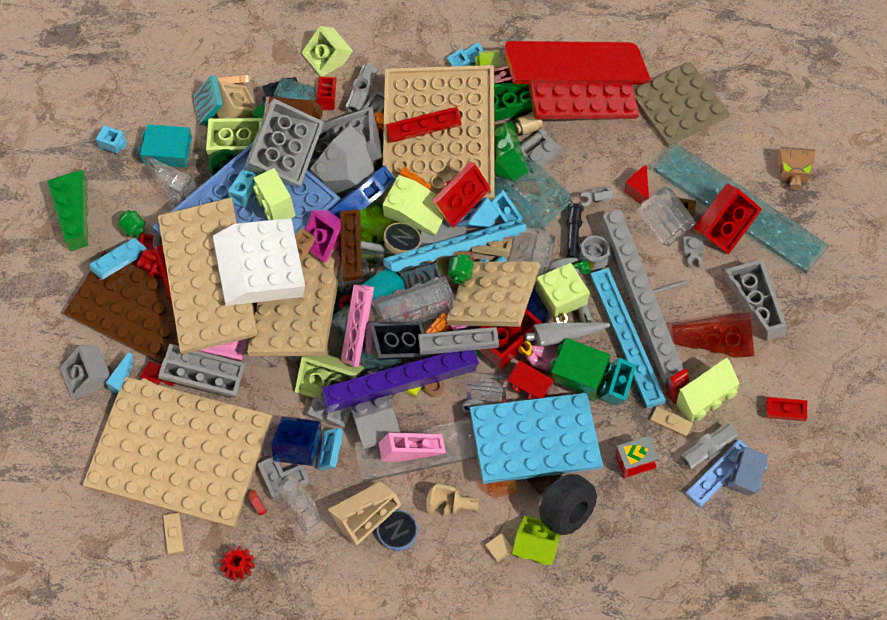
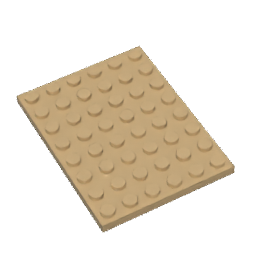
M494 65L385 69L383 166L387 167L395 179L400 175V170L403 167H407L411 170L410 172H414L424 179V182L431 184V191L438 195L442 191V187H446L444 183L449 180L452 181L471 161L476 164L491 187L483 198L494 199ZM458 107L462 126L390 143L386 124ZM394 183L385 189V192L382 194L383 203Z
M125 377L83 486L88 489L235 529L273 416Z

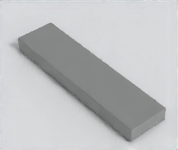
M497 327L418 334L420 355L499 348Z

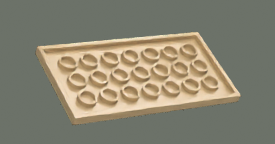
M232 197L159 215L158 219L173 311L182 355L259 336L253 303L225 306L213 235L233 224H238Z
M341 229L327 262H323L310 251L300 262L305 282L303 297L257 303L255 319L259 336L250 338L247 350L249 356L326 355L342 265L339 256Z

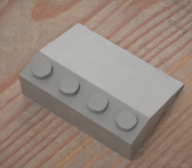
M273 99L266 108L243 170L260 175L275 168L283 183L300 187L324 122Z
M369 107L324 122L310 159L308 170L310 171L329 144L350 125L365 137L367 151L371 160L375 161L382 158L381 142L373 108Z

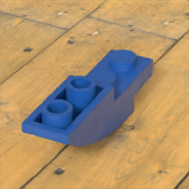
M382 166L329 211L339 219L340 211L354 209L361 211L383 194L385 189L394 183L396 179L386 166Z

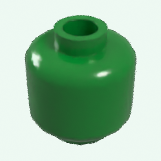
M127 210L119 216L118 227L127 237L135 236L138 238L141 236V233L145 232L146 222L137 211Z
M455 255L449 262V278L456 284H464L465 281L471 280L474 268L473 261L467 255Z

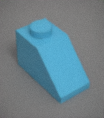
M495 190V198L490 200L499 213L495 220L500 224L515 219L521 221L523 217L505 191Z
M488 197L482 198L457 223V226L488 228L495 223L499 213Z

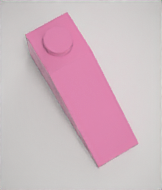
M388 433L379 442L382 461L401 462L446 453L442 434Z

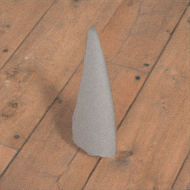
M561 322L534 325L533 333L525 334V340L533 341L537 347L564 343L566 338L575 340L610 327V324Z

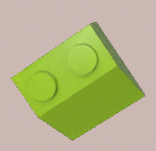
M524 515L517 531L512 554L517 555L521 559L535 560L542 565H552L561 535L551 531L540 519Z

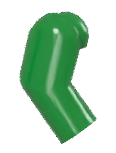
M581 261L572 265L574 269H579L583 274H588L591 271L590 263L587 261Z

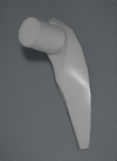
M565 258L551 263L545 272L553 271L569 263L579 262V259Z

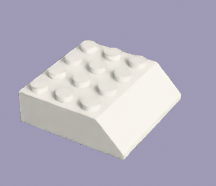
M291 218L233 224L213 235L225 306L303 297L305 282Z

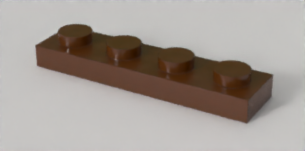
M360 210L340 211L342 279L344 282L363 279Z

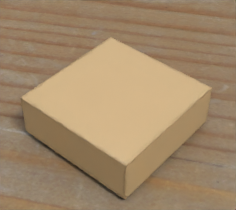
M502 533L485 544L486 549L497 563L513 552V547Z

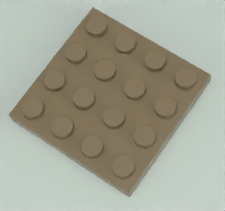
M692 62L651 80L650 83H645L633 89L637 106L667 147L728 118L730 115Z

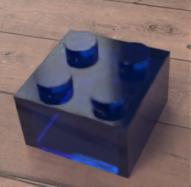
M282 416L271 443L273 461L313 466L322 440L321 421Z

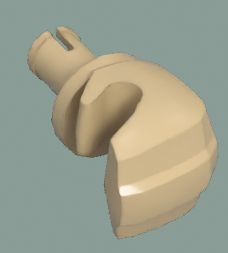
M436 484L427 494L426 509L429 514H434L441 505H444L446 507L443 510V516L448 515L451 511H453V514H457L459 508L478 511L479 498L463 497L459 494L460 490H456L454 487Z

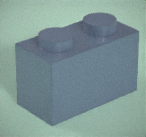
M747 446L739 449L727 487L749 496L759 492L763 483L761 481L762 475L768 467V462H766L768 455Z

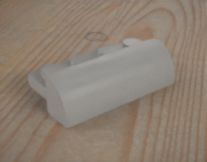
M169 344L166 357L160 369L159 379L236 398L246 363L200 351L182 355L179 346Z

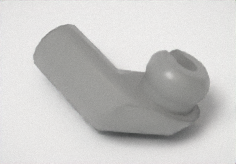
M474 398L465 401L462 404V410L465 413H470V407L488 404Z

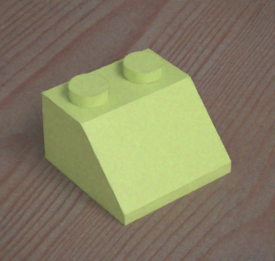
M319 26L302 51V54L320 76H325L342 66L353 50L334 28Z

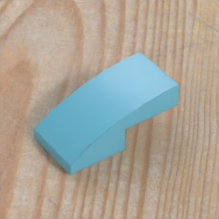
M476 43L465 51L462 48L448 56L447 59L452 66H475V56H479L478 51L484 50L479 43Z

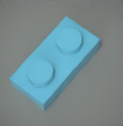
M335 428L324 432L317 465L318 469L324 471L336 468L343 430Z

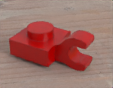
M149 361L140 378H145L156 385H160L162 382L173 387L174 382L159 379L161 365Z

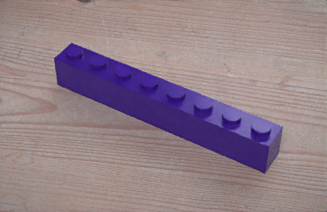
M474 350L447 352L323 387L321 397L326 412L331 413L379 397L390 396L474 372L479 362Z

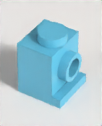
M105 125L96 138L100 150L105 149L117 154L120 149L124 150L127 144L122 131Z

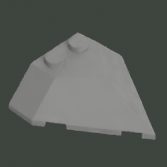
M352 125L348 126L329 144L309 172L337 196L345 197L375 173L371 157L367 151L365 137ZM382 195L374 201L382 202Z

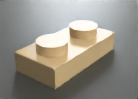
M504 238L501 241L488 242L485 246L472 247V252L509 257L512 239Z

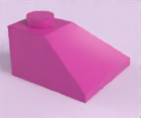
M313 210L305 228L307 232L316 238L309 251L323 262L328 261L341 229V220L328 210Z

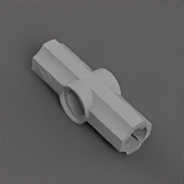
M363 64L358 78L353 83L354 88L345 107L346 111L350 112V114L362 110L366 100L370 97V89L378 73V68L373 64Z
M726 423L712 434L704 435L697 441L695 446L680 456L682 464L691 471L707 459L715 458L725 446L737 439L736 429Z

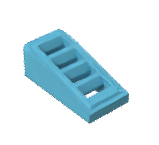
M127 353L106 381L108 390L116 395L121 390L125 377L129 376L134 360L131 353Z

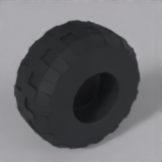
M567 474L560 477L546 491L540 502L539 515L541 522L556 534L568 535L574 533L586 523L594 511L597 503V493L594 486L579 474Z

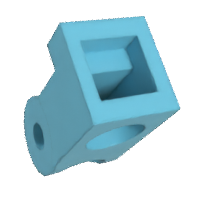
M247 170L240 172L228 190L229 198L232 197L235 205L244 208L247 206L248 198L254 190L253 186H255L254 177L258 176V174Z

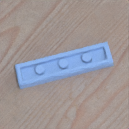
M738 439L685 495L701 508L730 479L738 451L747 445Z

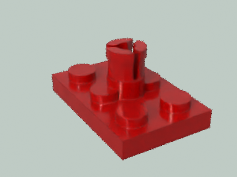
M470 161L452 181L449 180L444 183L446 187H442V191L432 202L447 224L454 228L485 196L491 187L476 164Z

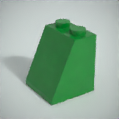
M566 338L564 344L560 343L557 354L559 356L557 361L553 360L549 369L552 372L551 379L578 394L587 393L588 399L595 402L600 386L605 378V369L610 363L611 354Z

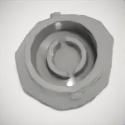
M594 235L587 237L579 244L577 256L579 262H589L591 270H601L610 263L613 252L605 238Z

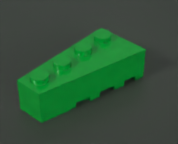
M494 84V122L533 111L528 84Z
M83 169L47 180L62 232L70 252L88 246V180Z

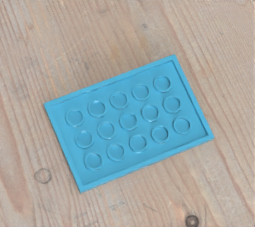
M587 393L470 407L483 484L602 469L603 467Z

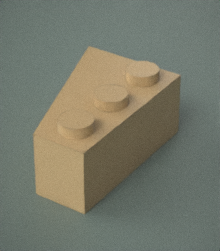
M380 481L331 507L328 511L341 532L354 544L358 545L402 504L395 492Z

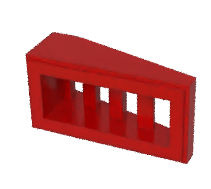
M319 77L316 100L317 104L322 107V110L335 109L337 77Z
M686 368L670 377L666 395L674 405L677 403L680 389L689 384V373Z

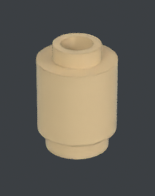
M534 113L517 118L515 123L517 133H521L522 136L543 127L542 119H535Z

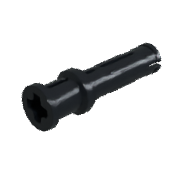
M572 203L567 206L569 214L568 219H566L568 234L565 258H573V256L577 258L579 228L583 224L581 214L584 211V207L581 204Z

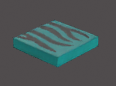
M213 75L193 95L199 125L205 126L209 119L223 106L217 77Z

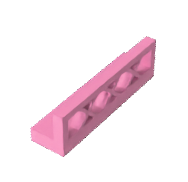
M368 285L353 286L341 356L342 362L353 367H359V363L362 360L365 328L368 325L374 287Z

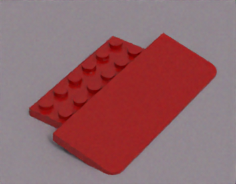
M508 41L504 46L506 61L513 83L528 84L535 119L638 118L639 111L632 84L650 83L651 78L636 44L631 42Z

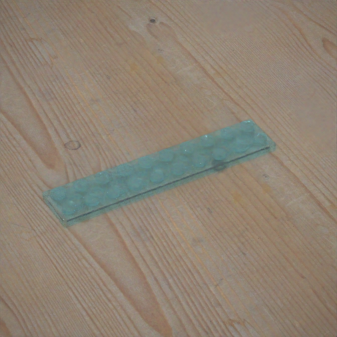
M677 143L654 167V172L707 208H709L726 183L739 188L762 208L745 233L805 274L829 246Z

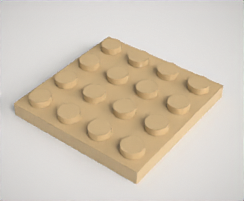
M473 262L472 278L469 281H465L464 284H459L446 319L448 325L520 327L540 269L539 263Z

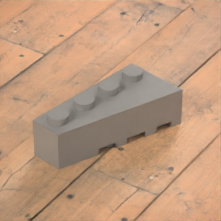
M763 259L725 269V280L766 340L786 336L787 325Z

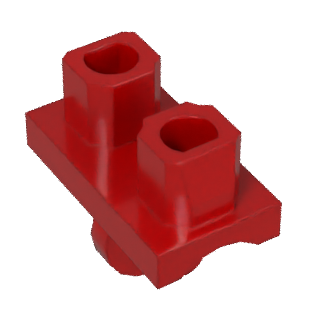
M145 249L136 266L149 272V277L155 275L163 279L154 250Z

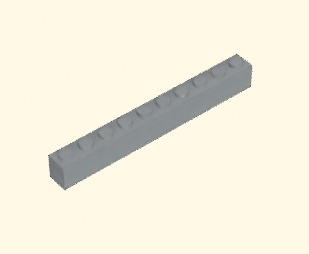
M621 209L605 213L602 217L603 231L612 249L613 257L663 387L667 388L670 377L683 369Z

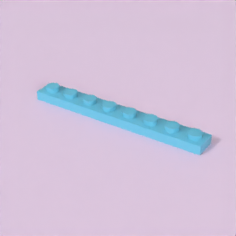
M515 219L383 258V263L386 268L393 272L403 270L404 267L418 266L424 261H435L438 257L451 256L454 252L468 251L474 246H485L488 242L501 241L504 237L518 236L521 232L527 231L526 224Z
M609 268L591 273L590 277L626 361L637 365L633 378L646 409L665 403L666 399Z

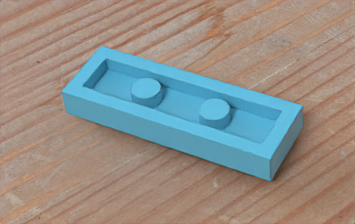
M133 238L92 262L90 270L103 280L141 257L146 247Z

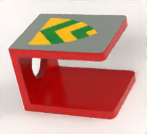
M650 436L617 445L615 457L624 479L656 469L655 461H658L659 457Z

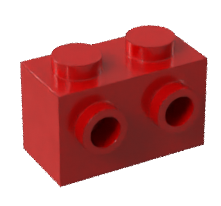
M520 360L507 380L511 383L510 388L519 393L521 390L528 393L527 397L531 400L546 398L554 384L553 379Z

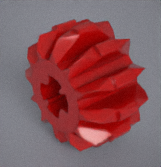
M238 546L235 551L233 547H230V553H223L225 558L220 559V564L223 565L220 570L222 573H225L227 579L232 577V580L236 582L238 577L244 581L245 574L251 576L252 573L249 569H254L255 564L252 563L254 556L249 555L250 551L248 549L243 551L242 547ZM239 561L240 565L235 566V562Z

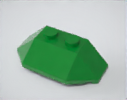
M511 121L494 130L495 176L515 181L527 174L529 170L514 124Z

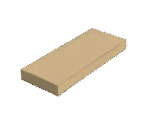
M656 407L650 421L684 437H687L693 425L692 422L660 407Z
M180 513L163 515L168 555L185 552Z

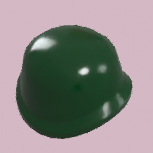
M229 149L216 151L210 157L208 163L212 176L234 159L237 154Z

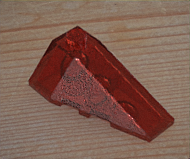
M751 312L732 313L672 325L673 339L676 345L693 349L700 348L716 354L722 353L733 358L755 356Z

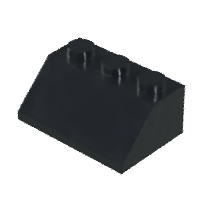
M422 321L369 322L365 328L364 351L376 360L431 357L430 354L420 355L418 334H425Z

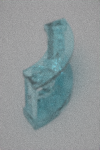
M524 157L529 172L515 181L497 176L495 178V190L505 191L509 199L519 207L518 211L532 229L543 230L548 222L573 202L570 199V193L565 188H562L546 170L528 157ZM521 181H538L541 197L534 194L521 195ZM553 195L560 202L554 209L548 204H555V200L552 199ZM533 200L534 205H532L529 201ZM544 209H546L549 213L542 218Z

